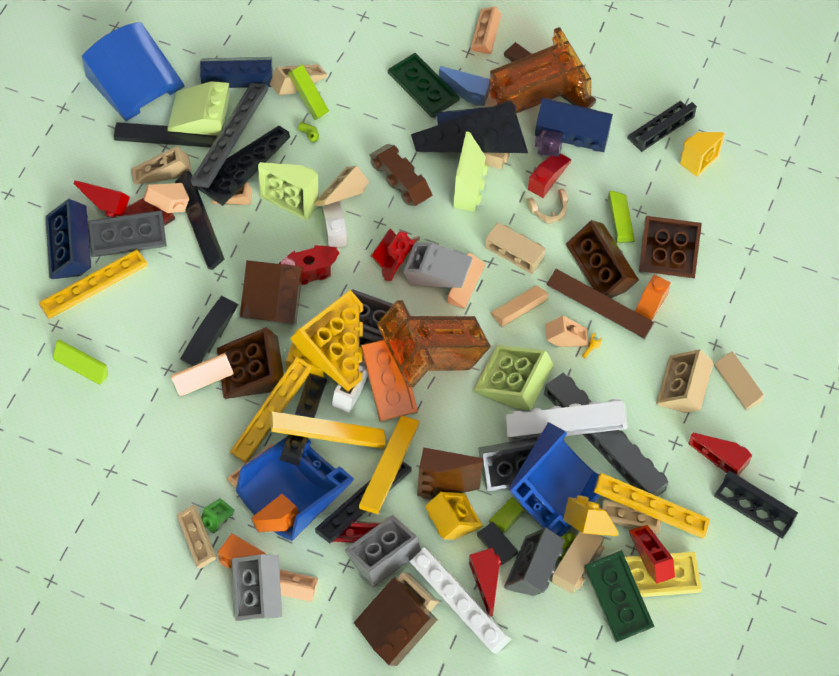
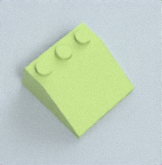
M211 81L176 91L168 131L218 136L224 127L230 99L229 83Z
M470 132L465 134L457 169L454 208L475 212L476 206L481 204L482 194H479V192L484 190L485 179H483V175L487 176L488 165L485 164L486 156Z
M260 162L258 164L260 197L308 220L318 207L314 205V202L319 198L318 173L303 165Z
M497 345L474 388V392L512 408L531 410L554 364L546 350Z

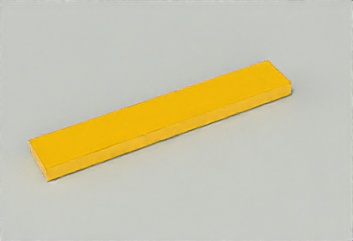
M136 249L38 302L39 306L47 318L50 319L146 267L147 262Z
M296 356L230 450L232 455L245 463L250 460L271 430L270 414L272 412L283 413L313 370L312 365Z
M272 412L270 414L271 432L384 449L386 446L384 429Z
M401 415L362 497L359 509L379 514L419 427V420Z
M600 473L598 475L594 493L700 538L706 536L709 518L606 474Z

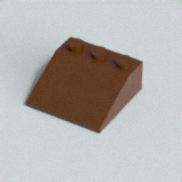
M646 216L639 271L695 278L702 223Z
M246 260L240 317L296 324L303 267Z
M267 327L217 348L218 356L225 353L233 370V375L221 379L223 397L225 399L269 393L284 375L278 336Z
M423 447L418 474L417 496L430 500L440 492L465 493L480 489L483 458Z
M393 577L354 621V624L373 650L388 665L397 666L438 619L396 577Z

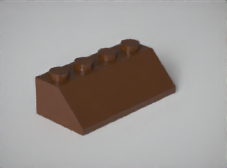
M591 220L566 243L592 288L607 297L613 298L625 293L639 281L603 223Z

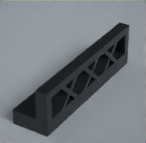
M679 101L629 134L627 139L643 152L694 118L697 106L693 102L686 106L682 101Z
M730 470L725 475L723 483L714 495L715 498L782 539L798 515L797 511ZM726 487L733 491L734 497L727 498L721 493ZM746 499L750 502L751 507L744 508L740 506L739 500ZM764 510L767 512L768 518L762 519L758 517L756 511ZM773 521H781L786 524V527L781 531L775 527Z

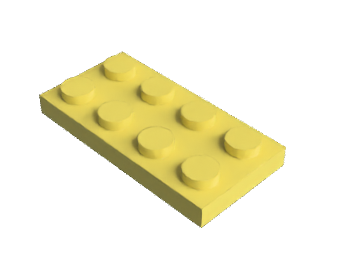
M695 552L670 553L674 560L675 578L658 584L655 583L647 572L640 556L625 557L642 597L699 593L702 588Z

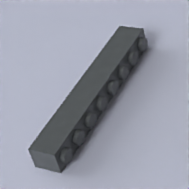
M564 372L545 386L544 395L555 406L564 408L569 407L571 404L588 405L592 402L586 392L580 390L571 377H567ZM613 430L582 434L630 485L655 496H659L666 491L669 481L665 474L659 472L649 458L644 457L638 446L632 444L623 431Z

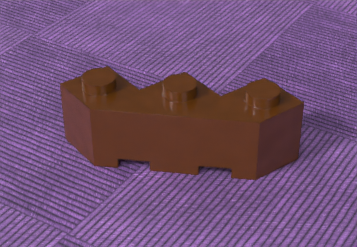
M386 144L369 154L373 168L377 171L385 172L387 183L392 188L401 190L402 200L407 205L417 206L433 196L426 179L421 174L417 176L414 172L415 167L406 157L403 159L398 154L399 149L395 145Z

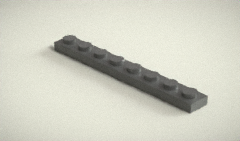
M250 83L191 179L192 186L209 188L269 90L267 84Z

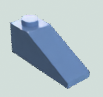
M440 66L439 77L456 94L474 105L485 106L490 92L491 79Z

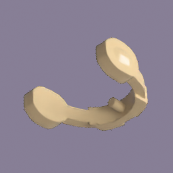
M564 189L558 190L559 199L563 207L560 214L555 215L554 212L551 213L552 216L542 214L538 210L533 198L527 199L530 212L535 213L545 223L559 222L566 213L568 203L566 191Z

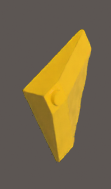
M351 290L305 324L290 338L303 355L347 391L362 380V372H359V363L362 362L363 355L362 349L359 347V338L363 336V322H359V313L363 312V304Z

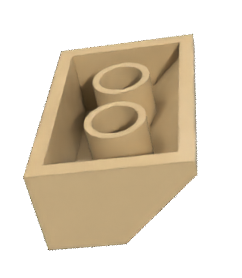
M700 349L671 355L656 404L683 413L701 410L713 361Z

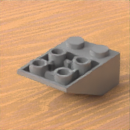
M415 242L403 272L411 286L462 288L473 258L433 243Z

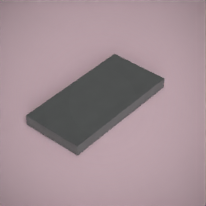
M162 210L88 221L92 257L133 252L136 249L140 251L167 247Z

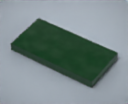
M416 53L388 69V74L431 118L460 101V97Z
M622 550L583 566L616 643L655 627Z

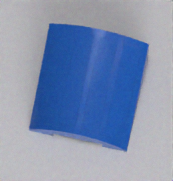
M142 22L128 24L110 32L94 43L82 55L86 78L125 121L140 114V108L165 93L172 95L185 87Z
M548 422L508 490L516 502L542 528H547L561 537L572 527L563 521L568 497L577 498V495L588 497L590 502H595L600 497L599 494L593 492L599 474L594 472L565 443L563 439L567 433Z
M285 437L241 468L236 492L253 515H256L281 494L286 496L297 507L299 514L296 515L294 525L288 530L274 532L283 538L293 541L353 482L354 478L340 466L335 469L310 447L311 441L309 439L307 440L299 466L281 461L280 456L287 439Z

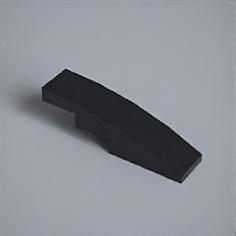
M221 295L200 324L180 359L192 366L202 363L207 352L210 353L217 338H221L239 304Z

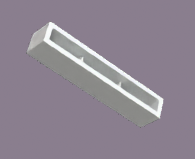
M611 399L605 403L593 401L588 405L571 404L569 407L564 408L553 406L548 410L535 408L531 409L530 412L513 411L511 414L506 415L507 437L510 442L535 437L538 439L548 422L564 430L567 433L566 436L628 429L626 406L624 401H620V399Z
M424 547L410 561L492 652L497 654L511 640L431 551Z

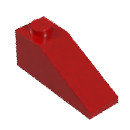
M557 151L539 164L531 174L528 190L544 198L572 159Z
M74 180L73 184L94 205L105 212V216L112 218L125 215L130 196L120 191Z
M694 432L689 439L688 444L726 473L730 470L739 476L750 463L752 454L747 448L735 442Z
M644 525L629 530L631 539L646 570L655 583L658 584L675 578L673 557L650 527Z
M493 548L470 554L469 566L486 611L490 616H493L501 560L499 555L494 553Z

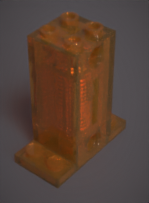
M560 27L554 29V37H552L553 46L490 71L489 84L491 89H489L492 99H496L497 105L512 100L513 104H516L517 114L541 104L542 98L552 100L576 90L579 97H582L584 102L591 100V77Z
M397 300L377 323L407 387H415L428 371L471 370L491 347L475 316H410L403 300Z

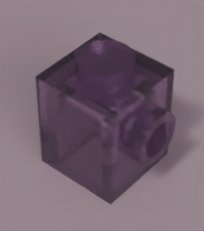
M541 130L540 135L536 136L535 147H538L537 154L559 157L562 150L563 133Z

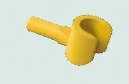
M596 333L591 335L590 345L582 355L584 359L594 348H599L601 345L602 337L600 340L594 339Z

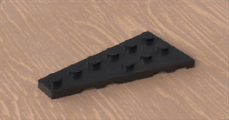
M512 100L411 134L416 152H462L465 134L470 132L483 153H528Z
M281 126L275 127L228 157L209 188L197 186V189L223 206L258 171V164L260 162L266 163L290 138L289 131Z

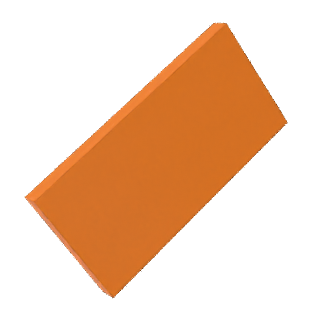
M399 336L361 345L379 422L418 412Z

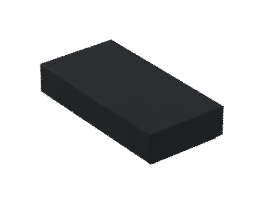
M494 522L477 532L478 538L488 549L493 548L494 553L499 555L501 565L518 554V550Z

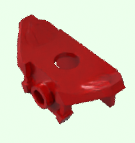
M392 229L387 231L370 255L382 268V275L385 281H392L396 271L404 262L403 260L414 246V243L420 240L419 236L409 238L406 232L399 231L396 235Z
M314 245V248L296 253L295 251L291 252L279 264L303 267L301 285H306L311 281L324 280L331 276V265L336 261L339 251L337 247Z

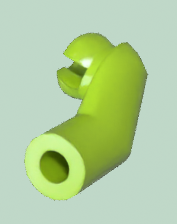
M303 122L299 123L298 130L305 132L310 142L318 141L319 133L315 126Z
M566 533L561 536L565 542L563 544V552L557 560L563 559L565 550L571 546L576 538L573 533Z

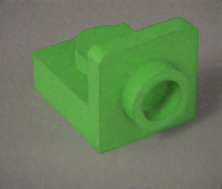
M219 498L204 508L201 519L204 526L212 533H215L220 523L233 516L234 509Z

